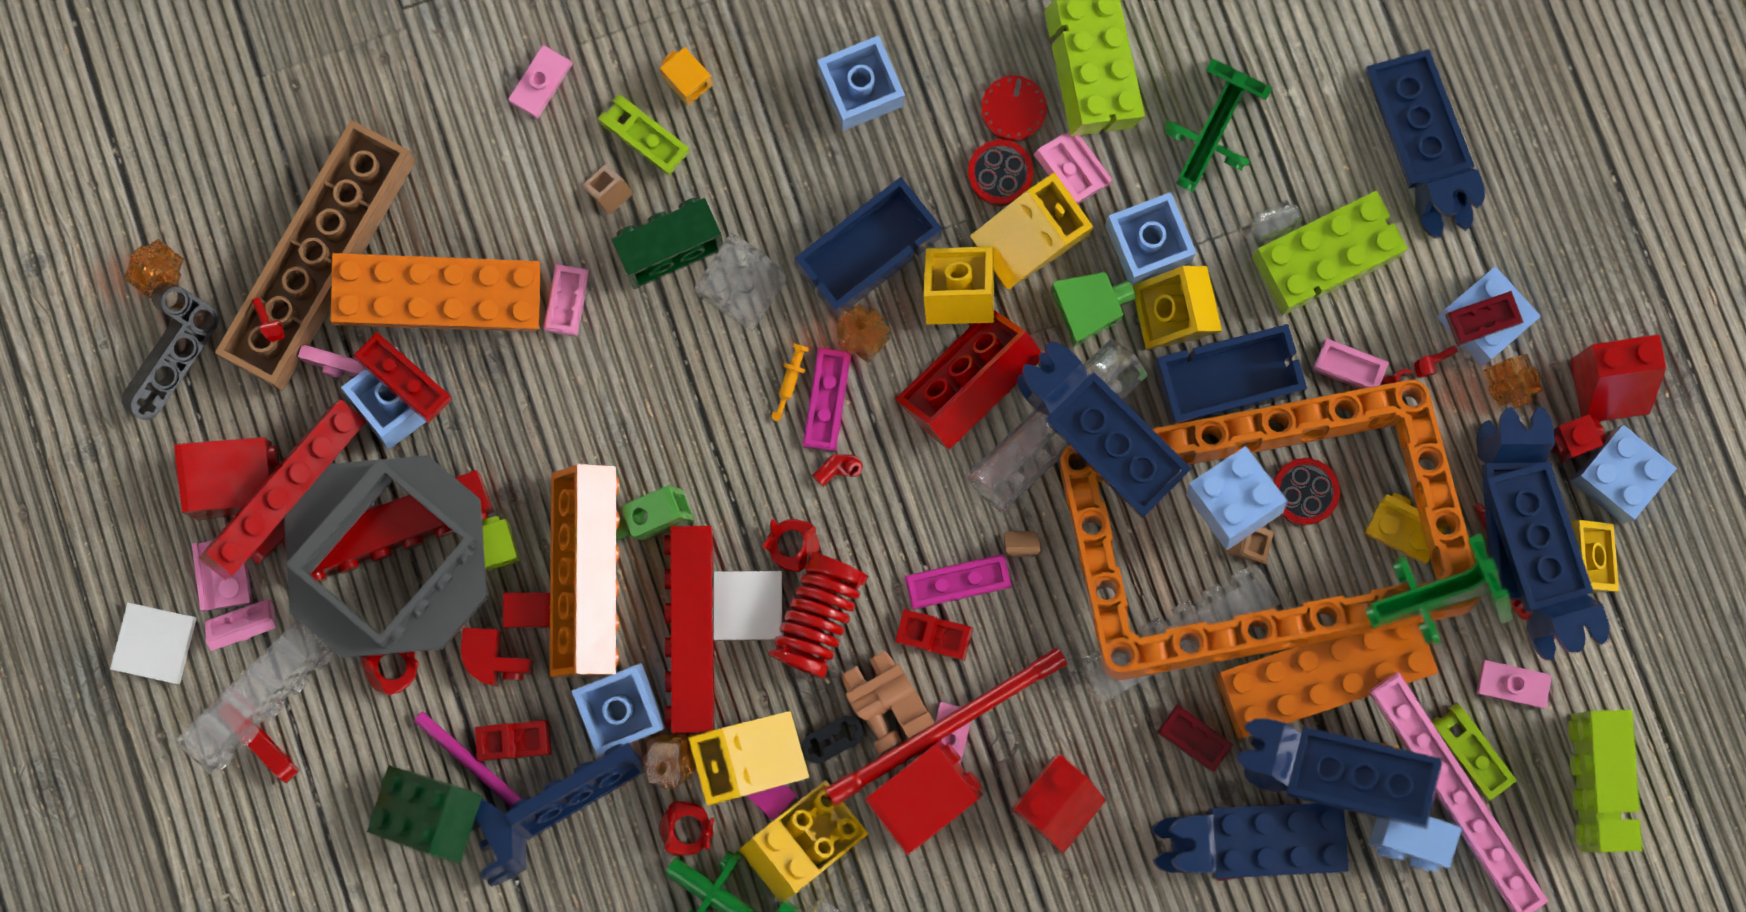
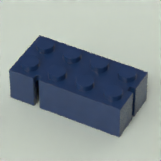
M900 177L794 258L795 267L813 290L817 288L818 296L835 318H837L912 261L913 251L918 256L937 242L942 236L943 228L902 177Z
M1289 324L1193 348L1189 355L1187 350L1157 357L1153 368L1169 424L1174 425L1227 415L1300 396L1307 389L1299 359L1292 361L1287 367L1285 361L1291 360L1297 353Z

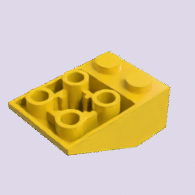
M1054 172L1024 192L971 234L970 238L976 247H993V271L1008 291L1089 237L1093 225Z
M791 711L689 738L707 806L809 778Z
M826 780L739 849L781 904L783 901L791 898L869 834L844 802L835 807L832 805L824 791V788L830 785Z

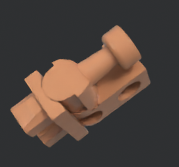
M886 651L869 659L878 675L870 681H865L857 666L841 675L848 692L845 696L855 714L866 721L878 739L873 743L878 755L903 742L897 731L889 732L882 716L886 712L892 711L907 739L935 724L901 665H896Z

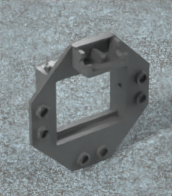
M428 455L330 464L284 517L289 613L342 658L443 650L488 598L481 500ZM394 481L460 536L463 541L380 634L310 574L388 485Z

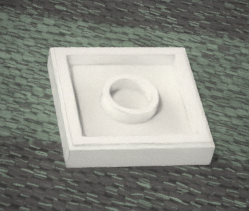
M782 571L714 572V641L774 640L776 636H782L779 630L782 624Z
M127 602L110 669L180 685L197 618Z

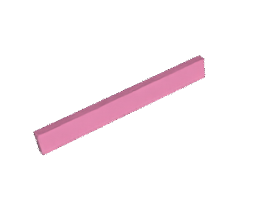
M1394 672L1371 688L1368 693L1406 750L1443 759L1435 795L1453 823L1462 828L1461 835L1512 912H1534L1546 904L1548 900L1400 673Z

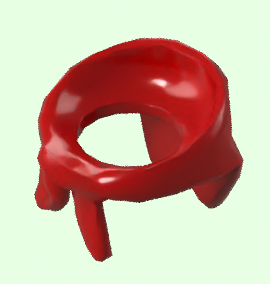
M775 519L771 520V532L762 545V549L769 550L772 562L779 567L792 572H801L810 563L812 552L819 553L820 543L816 534V527L807 521L798 519H786L778 525ZM790 530L797 531L803 536L802 548L793 557L784 556L778 547L781 535Z
M415 652L395 653L400 655L406 663L404 675L396 680L384 678L378 670L380 659L387 654L362 656L361 663L364 667L368 683L376 691L387 696L400 693L415 680L417 666H419V662L415 658Z
M685 801L672 802L662 815L659 823V834L664 843L665 851L674 855L687 856L697 854L704 848L709 850L710 838L713 835L714 818L709 819L705 809L696 804ZM683 816H693L701 825L699 838L691 844L680 842L674 834V826Z

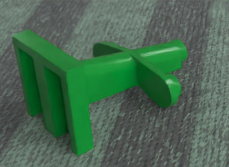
M1214 58L1211 59L1206 71L1227 82L1201 134H1197L1168 119L1164 124L1166 127L1164 133L1181 142L1184 136L1196 141L1176 182L1177 185L1191 192H1194L1214 151L1227 156L1224 163L1242 171L1244 165H1249L1250 159L1218 143L1245 90L1267 100L1272 90L1271 86Z
M1482 534L1468 538L1471 556L1475 563L1472 568L1421 587H1417L1405 557H1398V562L1392 563L1399 583L1406 581L1410 590L1371 603V607L1365 609L1372 628L1421 615L1424 622L1418 624L1425 643L1433 642L1434 645L1440 644L1439 635L1429 612L1484 595L1488 596L1500 624L1513 620L1509 594L1506 588L1501 589L1498 570L1493 559H1488Z
M728 851L718 866L722 873L716 882H713L676 857L664 874L703 901L697 912H707L710 906L719 912H759L722 888L743 856L737 851L735 854ZM783 901L777 912H798L800 908L789 901Z

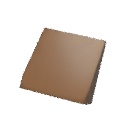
M607 164L581 185L608 214H612L633 194L624 179Z
M1261 527L1230 549L1225 550V552L1236 557L1266 564L1274 532Z
M1007 531L1004 533V555L1006 557H1037L1039 555L1040 542L1036 531Z

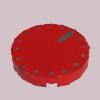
M1005 76L995 80L986 89L981 101V118L989 131L999 139L1011 140L1012 142H1021L1041 129L1047 114V103L1042 89L1032 80L1022 76Z

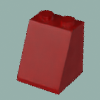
M1660 334L1592 344L1570 359L1581 417L1590 414L1591 417L1597 418L1599 422L1651 413L1667 368Z
M265 437L174 444L182 513L198 521L235 516L275 470V466L279 465L280 460L277 446H272V442Z
M942 740L864 799L907 856L983 796V793L980 791L982 784L971 771L966 773L958 762L961 760L958 752L951 744L947 743L945 745Z
M1057 754L1049 760L1010 810L1064 854L1107 800L1086 775L1063 756Z

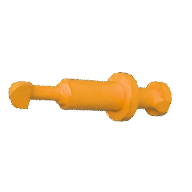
M793 343L792 347L795 350L791 363L783 364V367L787 369L779 391L781 399L777 411L772 413L774 421L782 419L786 400L792 397L799 373L804 374L805 369L800 368L804 352L809 351L808 347Z

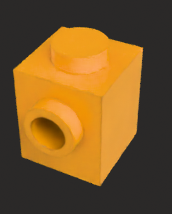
M686 47L682 48L679 52L676 50L672 51L661 63L660 72L662 78L687 106L713 86L711 75Z

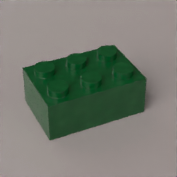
M697 198L688 199L679 204L678 210L669 214L665 211L656 213L647 219L648 223L637 228L635 225L627 226L616 233L617 237L611 239L633 290L725 249L721 231L705 198L697 200Z
M388 765L386 774L381 782V789L375 808L370 816L367 832L427 855L461 863L483 794L423 774Z

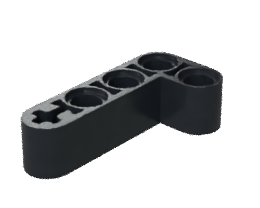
M162 282L154 288L152 302L158 310L173 320L122 395L123 407L129 413L142 420H150L159 414L219 324L218 313L213 307L186 289L171 282ZM176 291V303L173 306L167 307L165 304L167 295ZM204 310V320L200 324L194 325V315L198 311ZM185 338V348L181 352L175 353V343L179 339ZM166 366V376L162 380L156 381V371L160 367ZM149 384L156 390L152 392L146 386ZM140 397L146 400L143 407L137 404Z

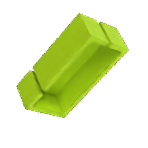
M1053 0L1044 10L1050 39L1057 38L1051 46L1070 137L1099 133L1103 128L1104 132L1133 129L1145 117L1121 1Z
M1377 190L1256 250L1252 259L1282 316L1308 304L1313 297L1316 300L1399 259L1408 250L1395 223L1387 224L1391 216Z
M1633 709L1596 710L1572 714V720L1568 722V736L1570 741L1574 743V755H1571L1570 769L1572 775H1576L1577 789L1573 790L1572 801L1574 809L1578 810L1579 824L1575 826L1577 845H1580L1581 852L1643 851L1641 819L1622 820L1621 812H1640Z

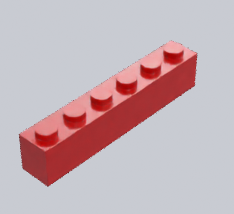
M342 399L332 404L198 558L224 580L233 577L367 421Z
M477 470L455 477L481 500L482 520L487 519L488 514L495 512L482 475ZM409 494L366 510L310 575L321 583L327 580L326 575L337 570H339L340 574L358 569V563L371 558L372 562L380 561L392 555L391 550L402 546L404 550L412 549L424 543L423 538L436 534L437 538L450 535L454 531ZM283 541L282 544L286 552V541Z
M712 525L671 526V535L664 536L665 555H671V569H665L664 572L665 589H671V603H665V623H671V637H665V658H671V671H665V692H671V706H665V726H671V733L704 734L715 730L714 529Z

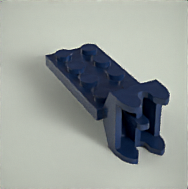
M1430 49L1367 66L1365 74L1408 189L1415 188V211L1421 226L1429 236L1440 239L1444 227L1441 216L1444 215L1447 217L1452 216L1455 224L1464 231H1467L1473 222L1472 206L1476 209L1481 207L1485 199V187L1479 170L1474 169L1475 165Z
M1047 343L1045 345L1046 352L1039 355L1041 366L1025 364L1023 374H1019L1017 385L1020 393L1037 411L1048 416L1044 422L1143 518L1192 468L1095 372L1088 375L1082 361L1072 351L1059 343Z
M1512 407L1502 412L1498 422V432L1491 420L1481 424L1477 433L1476 443L1477 457L1485 463L1482 465L1483 480L1547 461L1555 441L1552 420L1544 408L1537 407L1530 418L1531 427L1529 430L1520 421L1518 414ZM1483 486L1488 557L1493 559L1498 570L1501 589L1506 588L1510 601L1521 600Z
M1550 461L1482 480L1525 613L1532 611L1526 628L1537 654L1547 661L1554 659L1556 651L1554 636L1565 651L1569 653L1582 651L1586 639L1584 626L1587 628L1590 638L1599 645L1605 644L1610 633L1609 621L1603 604L1589 595L1594 593Z
M1254 719L1245 725V730L1254 738L1251 745L1255 750L1238 753L1237 758L1239 763L1245 768L1244 775L1252 785L1276 793L1287 790V796L1427 829L1443 764L1442 758L1303 727L1302 733H1300L1287 723L1271 719Z
M626 743L610 747L604 752V757L593 763L589 761L579 765L574 769V774L564 780L557 779L543 787V792L533 798L525 797L513 804V809L505 814L484 799H481L471 831L481 827L486 839L478 844L480 850L483 852L492 848L497 860L486 866L479 873L482 881L486 880L491 887L501 884L525 871L526 839L529 840L647 772L648 769L643 760L631 745Z
M1318 803L1208 808V815L1165 818L1155 823L1151 829V832L1161 839L1170 838L1173 840L1171 843L1173 851L1162 852L1153 859L1154 865L1165 872H1212V879L1349 872L1345 810Z

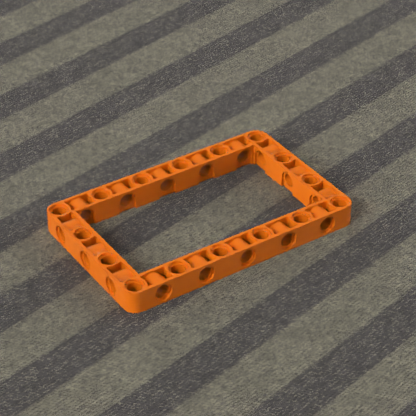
M1400 381L1153 428L1188 465L1228 458L1245 446L1251 453L1395 426L1436 581L1465 572L1475 565L1471 556L1468 534L1431 397L1427 387L1419 381ZM1412 397L1417 401L1418 405L1408 406L1403 402L1402 398ZM1339 409L1347 410L1352 417L1342 419L1335 411ZM1279 422L1284 425L1285 430L1281 432L1273 431L1269 423ZM1212 434L1218 438L1219 442L1210 445L1204 442L1202 437ZM1070 446L1061 455L1060 473L1101 661L1105 673L1113 679L1126 680L1424 622L1421 615H1416L1374 629L1371 626L1365 609L1370 608L1371 603L1409 591V586L1405 583L1373 589L1369 594L1344 598V595L1305 602L1302 603L1301 607L1276 611L1274 608L1234 616L1233 620L1207 625L1206 621L1169 628L1165 630V633L1139 638L1138 635H1135L1130 630L1127 614L1128 603L1120 567L1116 566L1114 559L1113 536L1105 501L1101 500L1098 482H1103L1104 480ZM1079 459L1086 464V467L1081 470H1075L1069 466V463ZM1427 459L1431 461L1435 469H1424L1420 465L1419 460ZM1087 523H1095L1101 530L1096 534H1088L1082 527ZM1436 524H1447L1451 528L1452 533L1449 535L1440 533L1436 528ZM1433 582L1417 584V587H1421ZM1102 587H1108L1114 591L1115 596L1105 600L1098 596L1097 591ZM1480 597L1430 611V617L1434 621L1467 614L1475 607ZM1317 615H1329L1333 619L1334 625L1329 627L1321 625L1317 620ZM1251 627L1262 628L1266 637L1256 640L1249 635L1248 629ZM1184 640H1192L1197 644L1198 650L1193 653H1187L1181 649L1179 644ZM1116 653H1124L1129 657L1130 662L1125 666H1118L1112 662L1111 657Z

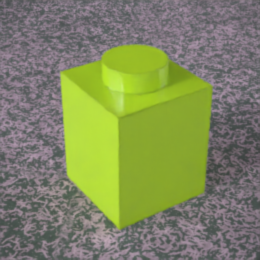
M499 516L482 520L485 569L492 571L521 562L510 523L506 519L500 520Z

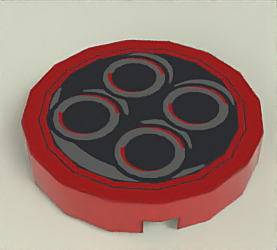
M996 139L984 143L975 150L969 161L967 178L972 190L980 200L989 205L1007 206L1030 188L1033 182L1034 167L1031 157L1022 146L1011 140Z
M1311 458L1294 459L1284 465L1273 479L1274 484L1287 500L1281 516L1290 523L1302 526L1317 524L1328 518L1338 505L1340 496L1338 479L1332 469L1319 460Z

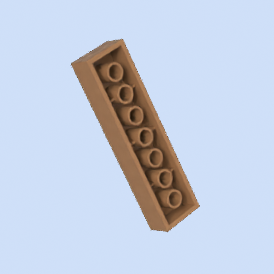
M353 120L349 121L216 349L215 353L218 356L281 391L285 389L301 361L298 357L301 346H309L331 309L332 253L363 254L416 162L410 150ZM254 298H260L270 321H281L284 339L273 342L266 340L265 336L261 333L260 318L252 303Z

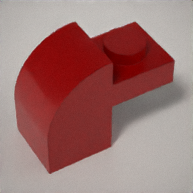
M463 628L461 657L466 670L472 677L487 685L498 687L499 673H503L502 679L516 681H523L524 675H533L534 661L530 659L500 657L502 632L497 629Z

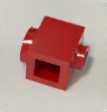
M1590 414L1560 425L1554 429L1555 444L1552 449L1559 457L1561 463L1592 452L1605 443L1604 428L1597 418L1591 417Z

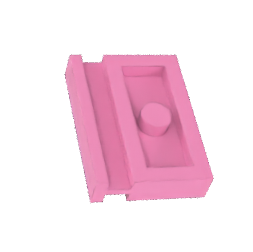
M1070 132L1062 134L1037 149L1034 154L1048 175L1056 173L1077 204L1096 194L1102 188L1109 186L1113 181L1080 135L1070 137Z
M213 540L203 543H192L200 611L206 612L214 609L253 604L247 561L233 577L224 580L198 558Z

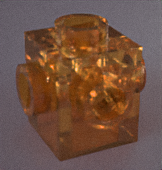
M157 239L149 245H142L135 250L128 264L124 280L150 299L154 288L162 282L178 283L181 278L179 271L184 258Z
M858 304L852 311L847 309L836 323L838 326V344L848 354L854 355L856 353L865 362L869 363L890 340V328L883 323L884 319L877 311L870 307L865 309L862 305Z
M1528 354L1511 357L1484 369L1489 382L1490 394L1497 401L1499 407L1512 404L1514 409L1532 403L1531 396L1543 391L1540 385L1539 372L1532 365Z
M658 734L647 742V751L643 758V768L647 772V783H657L662 789H676L692 777L696 763L693 754H691L689 741L691 736Z

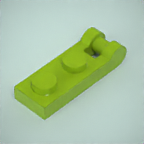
M618 94L612 101L613 106L607 113L603 111L597 118V121L670 176L690 152L689 147L625 97ZM623 113L629 116L624 125L617 121Z
M1453 704L1448 708L1446 715L1442 718L1436 717L1431 721L1459 765L1486 801H1491L1517 781L1460 704ZM1459 724L1463 732L1455 737L1449 729Z

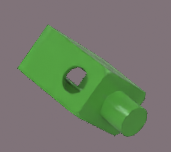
M1106 272L1056 281L1052 283L1050 289L1073 348L1121 321L1123 313L1120 305L1136 299L1134 289L1129 280L1112 286Z
M667 485L622 505L621 510L624 516L619 518L616 540L618 541L630 535L634 539L647 540L670 531L671 526H683L694 522L695 519L683 489ZM647 513V521L644 523V516Z

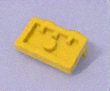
M1393 493L1391 496L1386 494L1381 498L1364 534L1423 564H1427L1430 556L1417 508L1411 506L1412 501L1403 495ZM1445 523L1436 524V528L1440 533L1445 532L1448 527Z

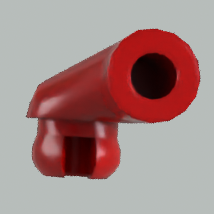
M833 454L812 474V477L824 487L835 475L850 477L860 475L863 470V464L857 456Z

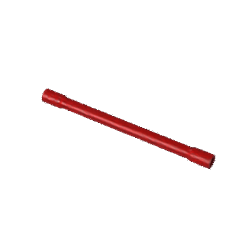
M1057 647L1044 654L1022 671L856 772L849 773L824 788L828 799L834 807L844 802L879 777L1033 683L1043 680L1067 665L1065 656Z

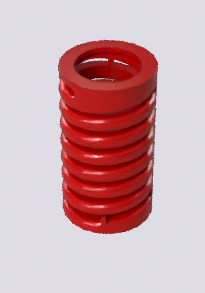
M812 552L811 561L805 568L807 574H804L800 580L803 586L797 587L795 591L797 598L792 599L790 603L792 610H788L785 614L787 622H783L780 625L779 630L784 636L775 637L774 644L777 647L775 650H770L768 655L793 668L824 679L829 669V665L826 662L833 659L834 652L817 642L833 648H837L840 642L838 638L822 630L838 636H842L845 632L843 626L825 617L847 624L850 620L848 614L830 605L849 612L855 609L853 602L833 592L857 600L861 595L858 588L866 584L869 576L839 560Z

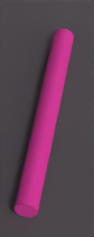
M423 711L414 719V723L511 808L514 803L522 799Z

